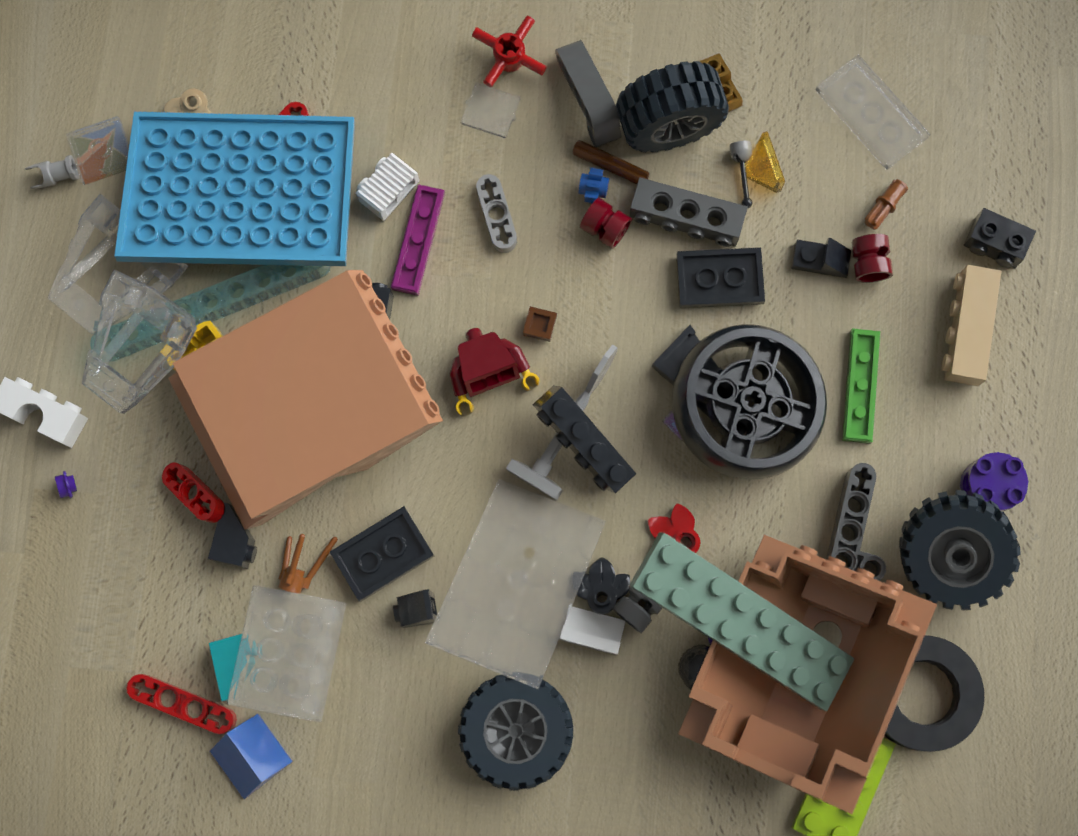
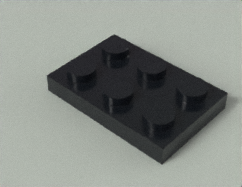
M761 247L677 251L680 308L763 305L765 303Z
M405 506L330 551L331 556L359 602H362L435 556Z

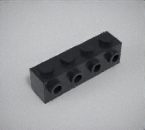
M553 385L533 404L538 411L536 415L545 426H551L556 431V439L566 449L570 447L576 454L574 457L575 461L584 470L589 469L595 476L592 480L602 491L608 490L617 493L637 474L563 387Z

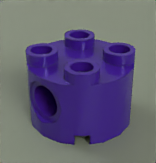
M994 452L982 456L964 470L961 475L960 489L965 491L968 496H972L973 493L982 495L985 501H993L998 505L1000 511L1004 512L1025 499L1029 480L1021 459L1009 454Z

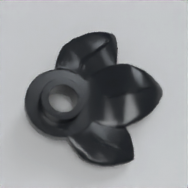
M601 557L592 564L589 574L573 573L572 584L576 595L587 600L593 612L607 614L613 610L618 599L627 595L630 589L629 574L615 575L612 564L607 559ZM605 595L607 600L601 603L597 601V597Z

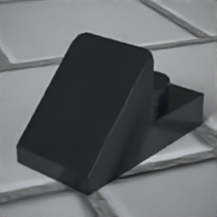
M828 238L825 244L797 239L791 269L847 278L852 250L832 238Z

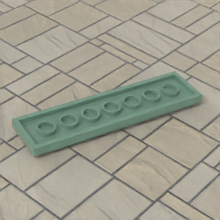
M659 532L629 584L631 588L820 710L826 712L855 659L664 532Z

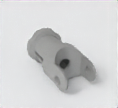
M71 155L66 156L65 160L53 163L45 161L25 168V170L39 167L43 174V184L30 187L31 189L53 186L57 184V181L69 178L72 180L79 179L78 167Z

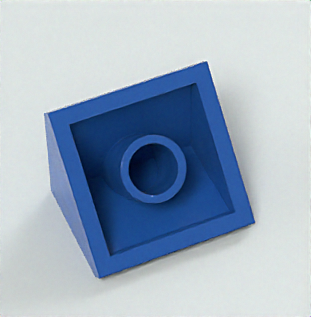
M259 714L226 733L210 750L243 799H246L293 762Z

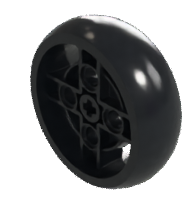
M742 324L723 328L709 334L688 352L674 380L672 411L676 428L683 442L691 453L707 467L733 478L764 479L777 476L793 468L812 450L825 424L827 394L824 380L817 364L807 350L797 341L783 332L770 327ZM734 347L748 348L745 359L733 361L725 365L717 373L703 369L708 360L720 351ZM778 361L793 378L800 401L792 399V392L786 378L776 369ZM753 368L761 372L762 381H758L753 377ZM717 386H722L726 389L727 399L719 397ZM748 396L752 397L751 402L755 403L751 407L748 406L749 401H745V398ZM696 401L707 404V411L711 422L723 435L720 445L703 426L698 414ZM773 404L781 409V417H776L772 413L771 408ZM737 422H741L746 426L747 433L745 436L737 432ZM782 430L795 434L790 443L778 453L765 458H750L754 444L767 442L777 436Z

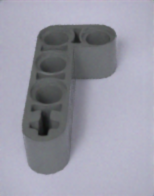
M582 40L555 49L561 71L586 118L592 144L595 147H599L620 139L621 128L616 105Z
M859 463L846 473L826 560H828L829 556L835 558L837 554L843 555L848 561L847 568L856 571L857 568L864 569L865 563L870 562L876 567V575L873 579L881 580L886 573L885 561L877 555L860 551L876 483V472L871 465ZM861 472L862 478L866 479V481L860 484L858 491H853L859 484V478L855 477V475ZM849 499H855L859 502V513H854L849 509ZM843 527H849L853 530V541H847L842 537L841 530Z

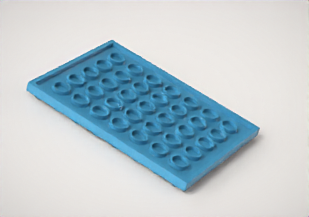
M134 112L114 255L116 261L346 266L355 131L354 117Z

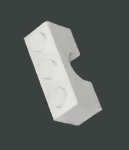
M4 377L0 384V413L24 424L31 412L41 409L43 420L37 431L72 448L88 420L87 417L80 414L82 408L68 401L62 405L55 401L56 395L44 389L37 393L31 390L33 384L19 377L16 378L15 382Z

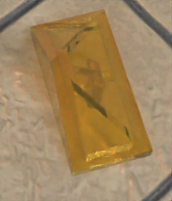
M766 131L761 134L746 165L747 179L777 193L782 191L785 179L769 133Z

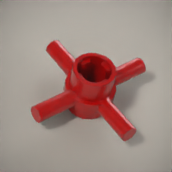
M527 15L515 34L504 33L498 38L478 27L474 29L472 37L493 48V56L496 62L483 80L484 84L488 87H493L503 71L514 72L522 65L541 76L545 73L546 65L525 54L523 40L535 23L532 17Z

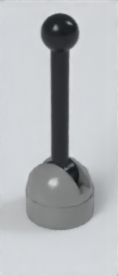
M737 141L729 145L730 154L734 161L740 163L744 196L742 205L750 208L753 202L749 198L745 162L752 155L751 141Z

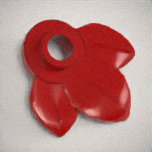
M677 503L672 510L671 518L663 516L649 518V530L655 539L659 532L666 533L679 543L682 538H688L691 541V546L688 549L697 553L701 541L697 532L694 531L695 518L686 507Z

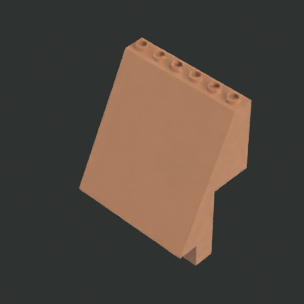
M347 270L172 363L176 373L168 379L245 530L265 524L336 477L368 470L443 421L439 414L438 405L431 399L423 377L418 374L412 363L411 354L404 348L399 339L397 328L390 322L385 312V305L377 297L372 288L370 277L363 270Z

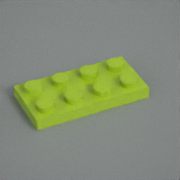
M883 738L853 814L805 794L791 828L806 836H857L896 743Z

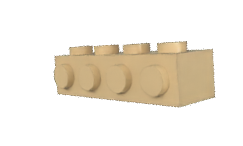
M967 265L960 273L956 274L953 289L957 290L956 300H953L949 312V315L953 317L952 327H949L945 340L949 344L948 354H945L941 366L942 371H945V381L979 386L986 381L1001 270Z

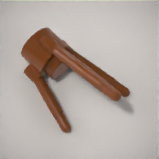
M299 535L290 566L289 561L293 539L291 536H288L282 570L278 578L280 580L278 588L300 595L302 588L308 589L311 580L336 544L337 537L331 539L307 576L303 577L305 571L297 569V564L305 535Z

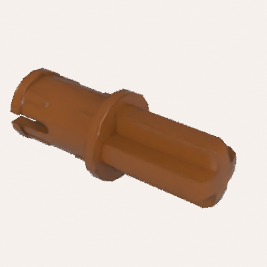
M894 179L884 194L876 198L875 206L865 217V225L873 230L878 229L888 214L896 210V204L908 191V187L903 181Z

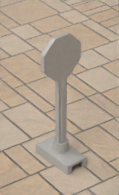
M612 345L605 353L593 372L585 391L575 401L582 411L585 410L590 395L600 384L618 351L616 346ZM555 436L541 459L537 458L532 468L514 459H511L506 468L509 472L555 500H558L563 492L556 483L547 477L552 469L550 465L562 447Z

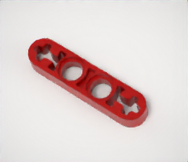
M146 674L134 675L127 683V693L133 700L213 733L225 734L236 726V714L229 707ZM145 680L146 687L157 690L154 695L148 692H141L138 695L139 689L136 688V684L142 683ZM166 690H172L176 695V701L171 707H166L161 702V696ZM193 701L200 702L203 707L201 715L197 718H192L188 714V706ZM209 712L218 716L223 715L225 712V719L229 721L228 725H222L219 728L218 721L207 718Z

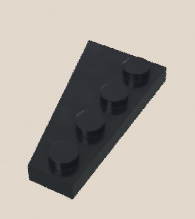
M691 325L680 334L652 365V368L672 385H674L676 374L683 359L700 341ZM710 358L703 366V369L717 373L721 367L719 368L715 361ZM717 386L719 397L727 399L726 389L722 386ZM696 401L697 407L709 417L707 404ZM737 422V432L744 435L747 431L746 426L741 422Z

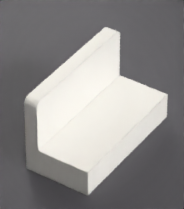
M570 606L560 640L617 655L625 621Z

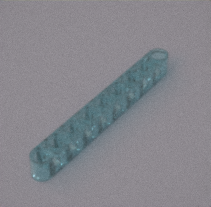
M262 265L100 330L91 338V349L106 361L119 360L191 331L202 322L216 321L320 279L330 272L331 266ZM289 268H297L293 276L285 277V272ZM265 278L271 279L266 287H259L261 280ZM237 289H244L242 296L233 298V294ZM218 299V303L214 308L207 309L209 301ZM191 309V315L187 319H181L182 313L185 310ZM165 320L164 326L159 330H155L157 322ZM138 330L139 333L136 339L129 341V335L133 331ZM112 341L110 349L103 351L104 344Z

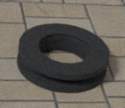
M925 635L914 663L926 662L935 665L946 674L952 685L953 699L951 707L942 719L932 724L922 725L908 719L902 714L898 705H896L884 736L908 749L934 752L956 746L973 732L982 716L985 692L980 672L964 650L946 639Z

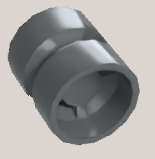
M630 587L629 597L623 596L614 606L613 610L632 628L642 634L652 622L651 615H657L662 610V607ZM641 599L646 602L643 608L637 604Z

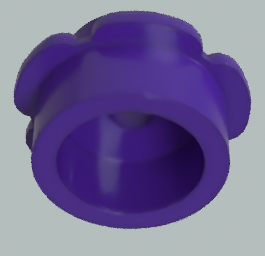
M63 471L62 475L55 476L60 498H72V493L77 492L74 476H67L66 471Z

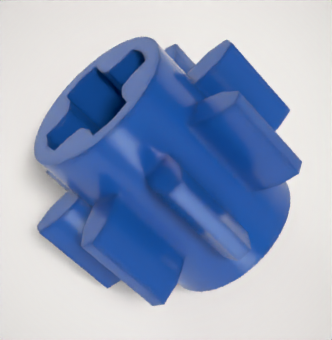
M590 168L589 174L582 173L578 194L585 195L584 202L593 203L598 197L606 199L609 178L603 177L602 169Z

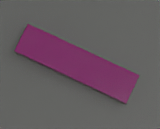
M420 184L417 185L391 284L392 290L419 296L445 190Z

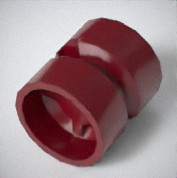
M598 197L585 213L580 223V228L591 236L599 235L600 242L614 249L627 232L632 218L620 210L613 212V206Z
M868 234L852 240L853 257L858 260L854 264L856 281L862 283L879 282L893 276L892 261L887 257L890 253L889 237L887 235Z

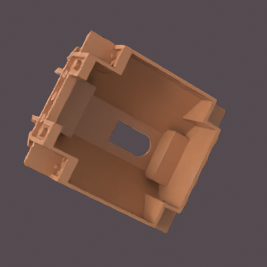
M764 535L752 563L746 562L738 582L812 631L821 622L829 621L835 623L842 632V639L838 648L855 659L826 712L809 703L720 644L712 641L689 697L692 699V703L678 734L803 793L853 814L937 604L903 591V586L897 582L886 580L883 583L873 579L874 574L867 570L857 568L856 571L848 569L845 567L846 563L837 558L829 556L828 560L816 556L818 552L810 547L801 545L800 548H796Z

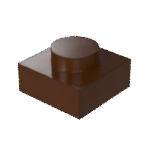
M530 306L523 336L550 342L557 313Z

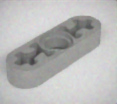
M483 175L477 181L476 189L491 241L497 251L508 253L515 248L517 236L501 182L494 175ZM490 183L491 187H494L493 195L495 200L490 201L487 190H484L485 184ZM492 208H502L505 212L504 216L499 220L491 219L489 212ZM504 226L505 235L510 237L508 244L497 241L500 239L499 227Z

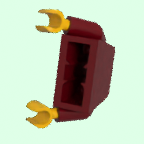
M472 328L466 332L467 341L459 344V355L454 358L449 373L454 396H458L459 401L456 404V411L460 415H462L460 406L464 402L469 404L471 413L474 411L473 403L466 397L467 393L470 397L476 396L520 379L519 373L523 376L521 385L524 390H530L526 384L527 378H533L535 384L539 385V377L534 373H530V365L518 345L505 338L500 339L495 332L483 335L479 328Z

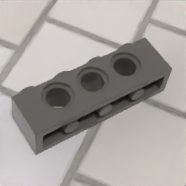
M640 177L630 209V218H634V221L639 224H656L668 232H676L678 230L688 233V236L694 239L702 240L707 238L714 240L720 246L730 247L731 245L736 246L748 206ZM662 203L666 205L668 209L665 211H657L654 208V205ZM688 210L694 214V217L686 219L680 213ZM709 218H717L721 225L712 226L707 220Z

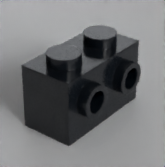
M983 208L976 216L963 246L969 248L975 255L987 256L996 260V263L1002 267H1012L1015 269L1024 260L1036 230Z

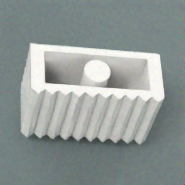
M391 153L389 157H383L377 163L375 172L370 178L366 177L359 183L356 195L361 204L384 221L420 180L416 171Z

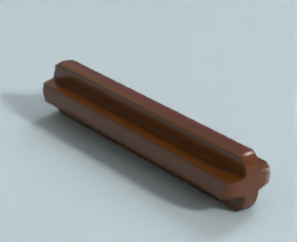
M578 140L573 147V155L637 185L640 177L649 179L650 173L582 140Z

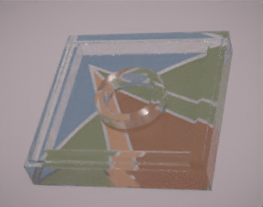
M118 116L66 134L83 185L126 171L129 144L122 122Z

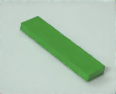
M854 328L850 331L842 441L868 444L873 442L881 331Z

